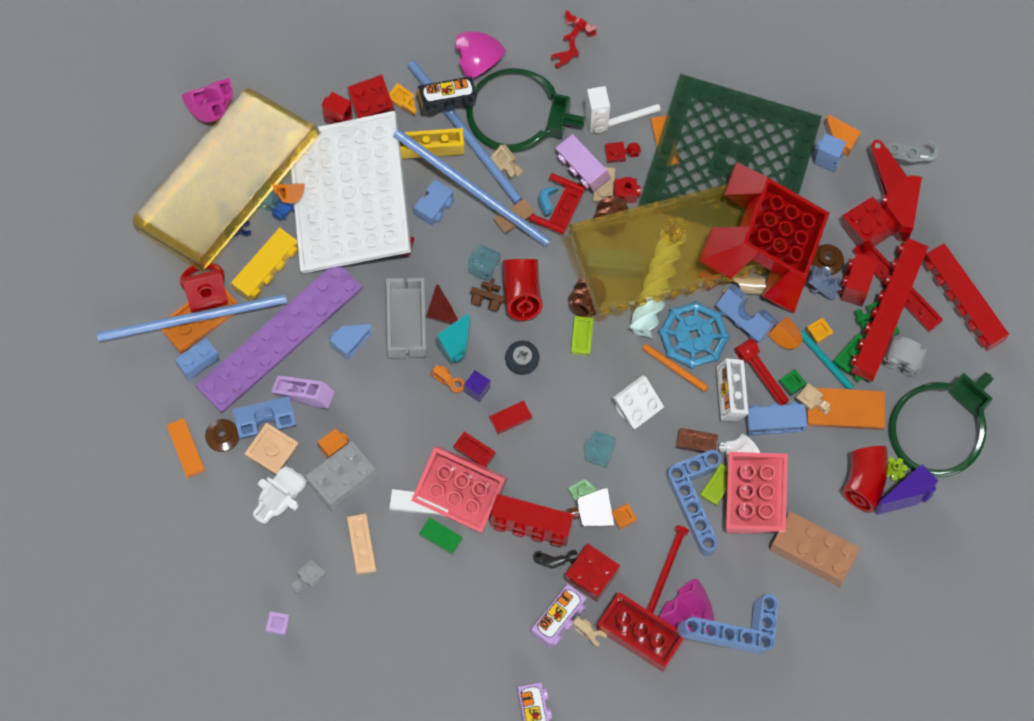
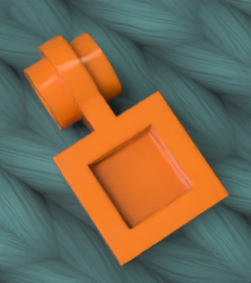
M436 365L429 373L441 384L449 386L450 390L454 393H460L464 389V381L459 377L452 379L449 370L442 365ZM455 382L460 385L459 388H456V387H455V385H454Z

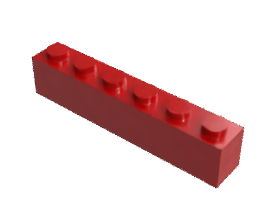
M943 243L926 253L923 259L925 269L932 273L935 283L945 291L947 300L952 301L957 314L964 318L969 331L974 332L979 345L982 348L984 347L986 351H989L1006 341L1009 336L1008 331L946 244Z

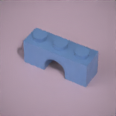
M736 285L728 288L716 304L720 312L725 316H729L737 327L743 328L748 332L749 337L753 340L760 342L765 339L778 321L764 309L757 312L754 317L748 315L745 311V303L749 296Z
M290 396L233 409L239 438L258 434V426L266 421L274 422L277 429L296 425Z

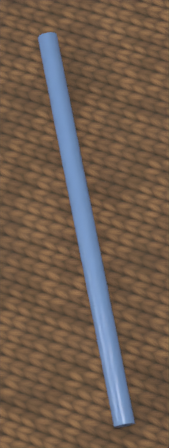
M415 60L408 63L407 66L422 85L432 83ZM442 110L455 128H463V138L515 204L521 201L522 197L455 111Z
M400 129L396 130L393 137L546 247L551 240L549 237Z
M282 294L97 332L98 342L271 307L285 304L287 299L286 295Z

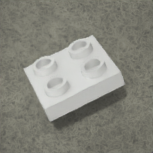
M643 375L613 397L616 402V410L634 430L664 408L648 379Z

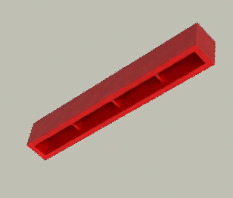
M907 238L905 244H900L897 251L900 256L898 259H894L890 269L893 270L892 275L888 274L884 285L887 286L886 290H881L877 301H880L878 307H874L871 317L874 319L872 323L868 322L864 333L867 335L865 339L861 338L857 347L860 352L859 355H854L850 365L854 367L851 373L873 382L929 246Z

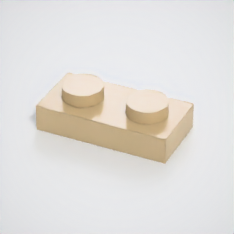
M605 167L611 178L594 192L593 203L598 204L600 200L613 195L616 168Z

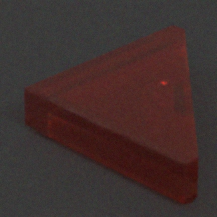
M436 284L426 318L452 325L458 318L442 292L440 285Z

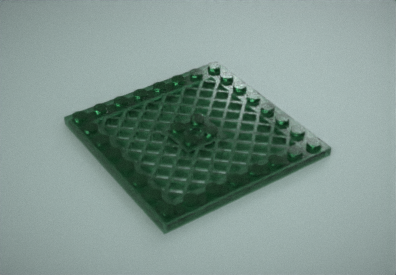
M680 74L639 206L709 228L740 227L744 217L740 210L742 206L732 201V207L725 209L722 202L728 198L724 196L719 199L716 191L723 189L725 192L735 164H728L726 158L732 157L736 163L738 162L746 167H749L751 162L754 167L752 170L762 175L764 174L761 170L769 167L772 174L766 177L770 179L775 177L777 183L799 195L822 116ZM701 102L704 109L697 112L694 105ZM690 108L693 114L686 117ZM719 108L722 114L715 117L712 110ZM707 113L710 120L703 122L700 116ZM736 113L740 120L732 122L729 116ZM696 118L699 125L692 128L689 121ZM725 118L728 125L721 128L718 121ZM754 118L757 125L750 128L747 121ZM684 124H685V126H686V128H687L688 130L685 131V132H683V133H681V132H682V129H683V126H684ZM714 124L717 130L710 133L707 126ZM743 124L746 130L739 133L736 126ZM772 124L775 131L768 133L765 126ZM702 129L706 136L698 139L695 132ZM731 129L735 136L728 139L724 132ZM760 129L764 136L757 139L753 132ZM789 129L793 136L786 139L783 132ZM691 134L694 141L687 144L684 137ZM720 134L721 138H718L716 144L713 137ZM749 134L752 141L745 144L742 137ZM778 134L782 141L775 144L771 137ZM709 140L712 147L704 149L701 143ZM767 140L770 147L763 150L760 142ZM795 140V143H794V146H793V149H792V147L790 146L789 143ZM678 141H680L681 144H682V147L676 149V148H677V145H678ZM697 145L701 152L693 155L690 148ZM754 145L757 147L759 151L755 154H753L754 148H751ZM785 145L788 152L781 155L778 148ZM686 151L689 157L681 160L679 153ZM714 151V154H713V157H712V160H711L710 157L708 156V153ZM774 151L777 157L769 160L766 153ZM675 156L678 163L671 166L673 157ZM704 156L707 163L700 166L696 159ZM762 156L766 163L758 166L755 159ZM790 156V160L787 165L784 159ZM692 161L695 169L688 171L685 164ZM780 161L783 168L776 171L772 164ZM681 167L684 174L677 177L673 170ZM709 167L708 174L711 175L706 177L703 170ZM698 172L702 179L694 182L691 175ZM668 173H670L672 179L666 182ZM785 173L784 180L782 181L779 175ZM687 178L690 185L683 188L680 180ZM716 178L719 185L712 187L709 181ZM675 183L679 190L671 193L668 186ZM705 183L708 190L701 193L697 186ZM694 189L697 195L689 198L686 192ZM682 194L684 199L676 196ZM711 194L715 201L707 204L704 197Z

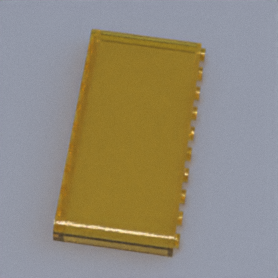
M251 88L243 90L235 102L217 120L216 124L206 132L203 139L194 146L190 154L182 160L177 169L170 174L164 184L146 202L145 206L135 214L133 218L134 228L140 234L203 272L272 191L273 185L278 184L320 134L318 127Z
M728 184L570 224L567 227V231L596 314L607 316L614 310L619 312L625 311L632 305L640 307L647 304V301L659 302L665 299L664 297L671 295L673 298L681 295L684 291L692 293L699 290V287L705 286L710 288L717 285L716 283L723 282V284L729 283L735 277L743 279L751 276V273L757 272V274L767 272L768 269L751 259L730 279L699 262L711 228L740 227L746 208L723 196Z

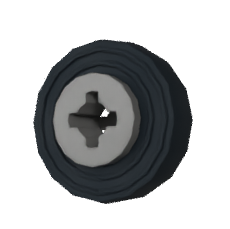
M524 340L511 344L505 355L508 368L520 375L529 374L534 371L540 359L535 345Z

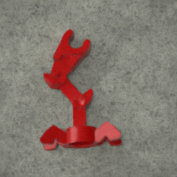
M568 10L565 11L566 24L573 25L575 28L570 34L563 37L564 41L569 40L570 50L551 55L552 61L555 59L560 61L555 64V69L568 64L575 56L579 57L575 38L580 31H585L588 37L597 35L595 31L597 26H590L582 18L571 16V12Z

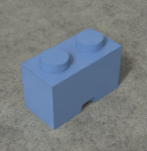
M825 134L823 139L819 138L813 157H816L814 164L835 173L846 142L829 134Z
M436 179L433 180L426 190L428 193L426 198L422 196L414 206V215L432 227L436 222H440L446 207L450 208L454 202L453 190Z
M206 338L176 358L175 362L187 381H190L199 375L202 370L209 368L220 359L218 352Z

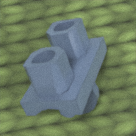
M816 265L812 266V274L808 280L811 284L810 291L813 293L820 291L829 299H835L837 291L842 289L843 281L840 278L832 279L830 277L831 273L826 267L820 269Z

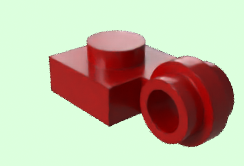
M624 142L605 144L607 163L625 162V155L629 154V157H638L641 152V146L638 143H630L627 148H624Z

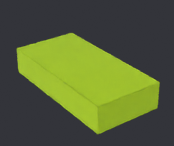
M575 316L571 354L590 356L594 318Z
M720 464L700 494V497L714 506L718 505L728 490V468Z

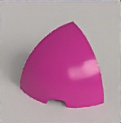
M469 31L457 34L456 49L461 54L459 62L466 77L472 76L474 78L499 61L506 52V49L498 40L485 33Z
M228 78L216 81L203 88L186 92L181 97L188 110L197 119L203 122L215 121L227 112L228 103L232 100L231 80Z
M697 578L681 587L677 591L679 595L675 600L668 601L660 614L661 619L676 628L680 622L690 617L715 621L708 595ZM687 624L688 630L692 631L691 626Z

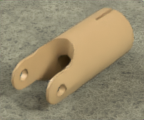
M722 278L724 281L738 283V288L745 294L762 295L765 288V278Z

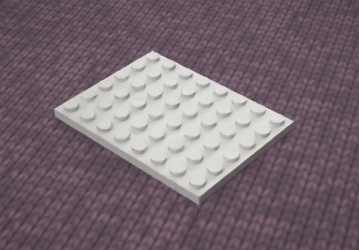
M395 111L288 133L292 184L305 183L302 198L294 203L300 271L303 274L411 252L400 141L393 137L398 129Z

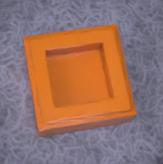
M628 503L612 511L613 519L619 530L637 522V518Z

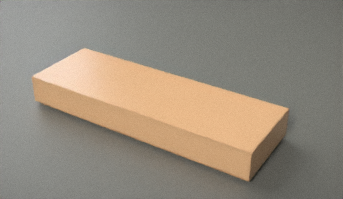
M365 513L348 516L347 521L356 573L374 572L376 567L367 515Z

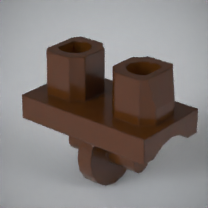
M491 278L489 283L482 282L481 286L487 288V291L472 286L470 291L473 292L471 303L481 306L485 296L491 298L488 309L495 311L500 309L502 302L505 303L506 299L504 296L492 293L493 290L499 292L501 286L495 285L494 278Z

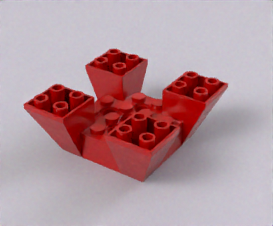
M737 162L723 196L746 208L740 227L711 228L699 262L731 279L752 259L771 270L762 297L791 313H795L830 213L774 180Z

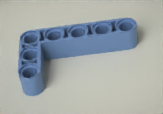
M709 450L672 465L667 476L668 483L701 554L705 556L714 554L718 541L691 481L713 473L718 469L722 457L716 450ZM714 458L717 463L710 464L707 459ZM696 465L698 466L699 470L692 471L690 469V466ZM678 472L682 477L674 478L672 473ZM686 489L689 495L683 496L679 491ZM695 507L697 512L690 513L687 508ZM702 524L704 525L705 529L699 531L696 529L695 525ZM709 541L713 544V547L706 548L703 543Z
M772 594L756 599L753 608L752 629L690 617L678 624L677 631L685 639L761 654L772 649L775 644L778 600ZM764 601L768 604V608L765 607ZM762 620L765 621L766 627L763 626ZM687 624L691 626L692 631L688 630ZM706 628L709 629L710 636L706 633ZM724 632L728 634V639L725 638ZM742 635L746 638V643L743 641ZM760 640H763L764 647L761 645Z

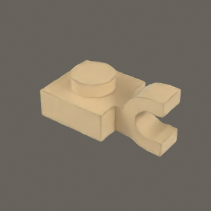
M505 144L500 145L491 156V159L501 171L507 170L510 177L522 174V168L513 163L516 157Z
M809 383L796 397V400L801 404H805V407L810 411L816 407L824 415H827L831 410L829 408L831 405L822 400L824 394Z
M577 617L572 623V628L584 638L589 639L593 646L598 648L600 643L595 638L600 636L605 640L607 634L599 630L594 632L590 622L584 618L581 620Z

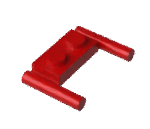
M551 173L549 180L566 187L550 220L531 214L529 221L564 235L586 188L583 185Z

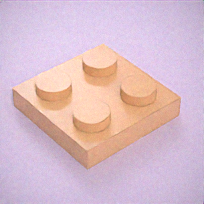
M266 423L244 454L247 458L276 475L285 466L299 446V443Z

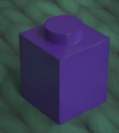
M474 370L464 384V393L480 403L491 388V380Z

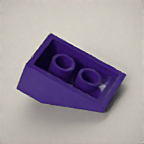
M922 464L879 502L874 513L880 515L919 505L922 501L926 503L937 490L938 480Z

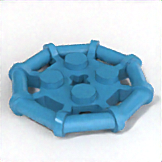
M699 301L677 308L672 307L662 328L658 332L663 340L667 352L666 356L690 366V369L720 360L719 356L727 341L730 340V335L727 333L722 319V313L700 304ZM694 311L693 316L689 315L686 318L680 316V314ZM698 311L712 318L706 320L698 316ZM674 319L679 322L676 329L669 330ZM714 322H716L720 334H714L712 327ZM696 331L700 337L692 339L690 332ZM669 336L676 339V347L673 348ZM713 340H719L716 348L712 351L710 346ZM682 350L690 354L691 358L678 353V351ZM700 352H706L708 354L706 356L695 359V355H697Z

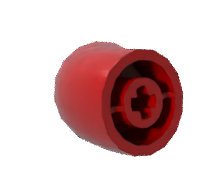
M503 260L504 291L508 314L512 318L521 321L536 317L543 308L538 260Z
M881 445L860 448L850 453V475L842 492L848 502L864 512L870 513L874 511L885 488L888 473L887 447Z

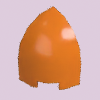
M305 183L274 184L273 190L282 199V202L296 203L303 196Z
M788 317L778 323L768 335L779 346L786 349H795L802 343V334L799 328Z

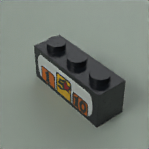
M472 76L419 85L416 94L422 114H433L441 110L450 111L458 107H471L476 104L477 99Z

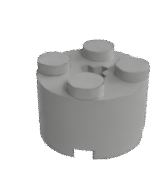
M892 336L883 357L885 361L884 366L891 370L898 368L903 370V374L913 377L914 373L920 372L927 349L924 348L922 350L920 348L921 344L911 339L900 337V340H895L896 336Z

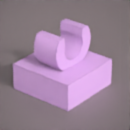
M270 611L266 632L286 636L290 615Z

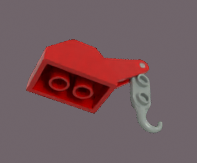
M874 140L871 143L870 152L884 193L880 205L895 221L893 236L897 241L906 242L913 231L922 177L915 175L907 176L896 160L909 163L935 160L939 156L940 148L933 141L928 142L934 147V153L932 154L924 153L915 146L895 142L884 145L881 140Z

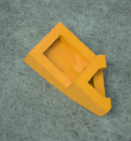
M397 83L389 93L392 103L402 110L415 115L414 94Z

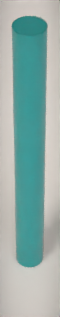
M802 330V340L843 386L851 390L854 385L812 338Z

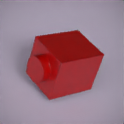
M631 177L614 179V196L622 198L626 203H637V197L641 196V186L637 185V179H632Z

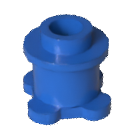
M278 196L279 201L275 206L271 207V214L277 220H286L287 214L290 211L294 212V204L282 202V199Z

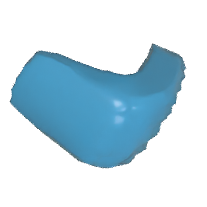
M549 187L541 190L538 196V205L544 216L552 213L553 206L548 197L555 194L559 187Z

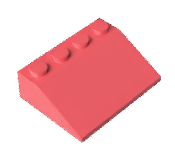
M436 446L431 453L411 501L482 533L492 514L497 494H502L508 477L441 446ZM419 496L438 506H441L447 509L448 512H445L435 506H432L422 500L417 499V497Z
M729 452L726 533L786 532L788 454Z

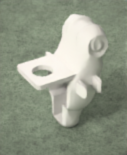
M288 466L280 469L273 480L269 477L267 481L261 479L258 485L263 490L258 499V507L253 512V517L258 522L266 524L272 517L282 514L288 507L295 511L299 505L294 499L303 490L307 480L302 474L297 473Z

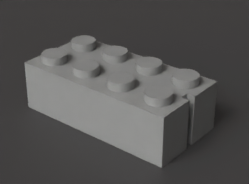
M403 278L386 279L388 358H405V354H409V358L426 357L424 278H407L408 289H404Z

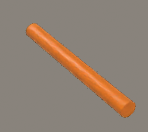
M647 343L642 348V350L703 392H706L709 388L704 382Z

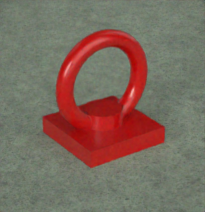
M210 262L198 263L190 266L181 274L180 285L186 292L191 313L228 304L223 284L225 273L221 266ZM201 270H212L209 272L191 276L193 273Z

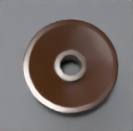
M823 244L817 247L811 265H816L820 269L826 267L831 275H834L842 269L844 256L836 246Z
M219 419L212 422L205 433V440L208 446L217 452H226L233 449L240 439L236 424L227 419ZM225 432V435L219 436V433Z

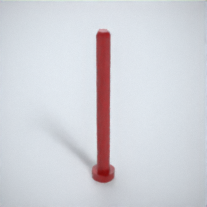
M677 525L675 528L677 534L647 607V610L652 613L655 611L683 537L689 533V529Z

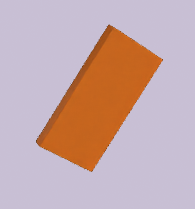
M225 288L228 304L208 309L238 304V302ZM189 303L184 304L167 318L191 313ZM234 314L160 330L182 355Z
M816 388L824 394L822 400L831 405L829 407L831 410L827 415H824L816 407L812 411L807 408V426L885 429V391Z

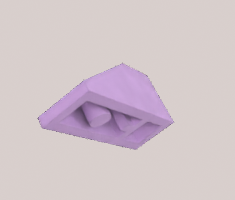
M277 375L271 393L280 397L290 396V400L312 407L329 409L335 391L322 381Z

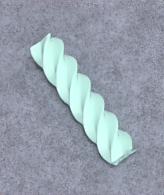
M666 226L661 228L659 241L654 249V257L649 264L648 274L643 282V291L638 297L637 308L632 315V323L629 327L636 336L653 338L651 330L659 324L656 313L664 308L665 304L662 296L670 290L667 280L675 275L676 270L673 262L681 257L678 246L686 241V236L681 233V228Z

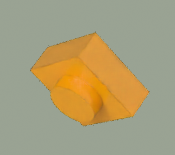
M823 317L806 328L816 344L832 336L834 333Z

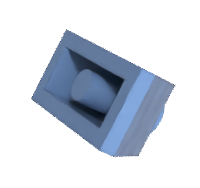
M370 324L342 326L330 335V347L346 360H349L373 333L372 326Z

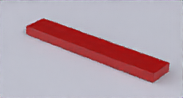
M858 245L852 250L855 255L858 253L878 260L874 275L884 285L887 275H892L893 270L890 269L892 264L875 246L863 253ZM912 287L904 307L929 333L942 323L944 319Z

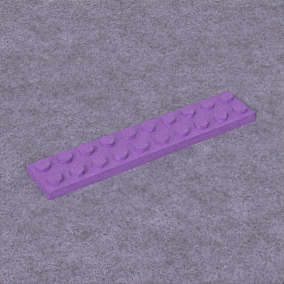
M342 266L327 269L196 385V388L223 414L363 290V286Z

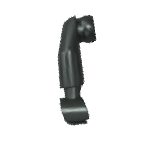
M571 550L567 555L557 557L550 556L542 551H536L534 553V561L545 567L556 568L564 565L566 562L573 564L577 557L573 559L570 557L577 555V551Z

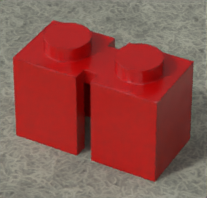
M331 92L329 97L326 96L324 98L322 107L325 123L330 125L349 121L353 118L350 100L334 92Z

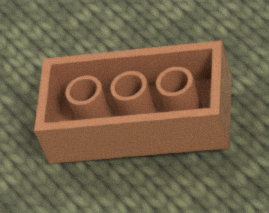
M791 511L786 518V532L778 533L770 551L838 587L841 586L860 550L856 545Z

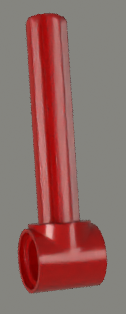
M750 338L735 347L734 350L740 360H744L745 363L749 362L780 406L785 405L789 399L759 358L760 349L757 343Z

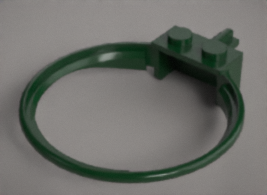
M519 68L503 69L489 74L475 86L476 93L478 94L490 79L506 73H520L538 80L546 88L550 98H554L555 102L552 103L545 131L540 130L531 138L520 143L505 144L511 152L531 149L548 137L563 139L566 124L578 127L585 125L586 117L569 114L571 108L570 96L557 94L552 84L545 77L535 72ZM473 105L467 107V120L473 134L483 144L497 150L500 145H504L491 140L480 131L474 120Z
M985 372L976 382L963 373L954 383L932 382L923 384L909 391L898 401L889 421V438L896 455L903 460L906 466L915 471L921 465L912 461L902 450L896 434L897 418L900 410L910 398L928 390H949L948 393L969 410L979 423V439L976 448L969 458L949 469L936 470L927 468L934 477H948L964 471L976 461L983 449L987 433L984 410L993 399L984 391L994 380L991 374Z

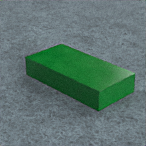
M430 517L419 532V536L451 555L454 554L463 540L462 536Z

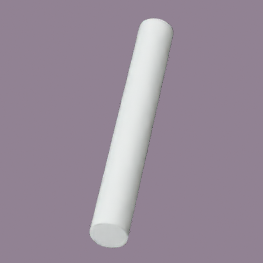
M656 104L609 119L608 127L661 111L660 106Z

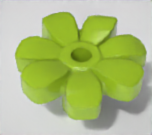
M893 457L888 459L887 478L891 476V481L896 482L898 478L903 480L906 476L904 472L907 471V466L902 465L903 460L901 458H898L896 461Z

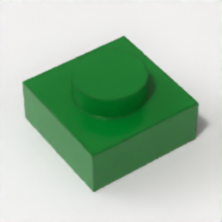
M795 369L779 381L790 396L797 393L807 384Z

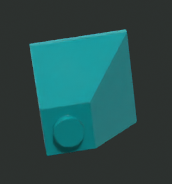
M468 313L437 334V348L450 365L455 362H461L467 353L470 334V315Z

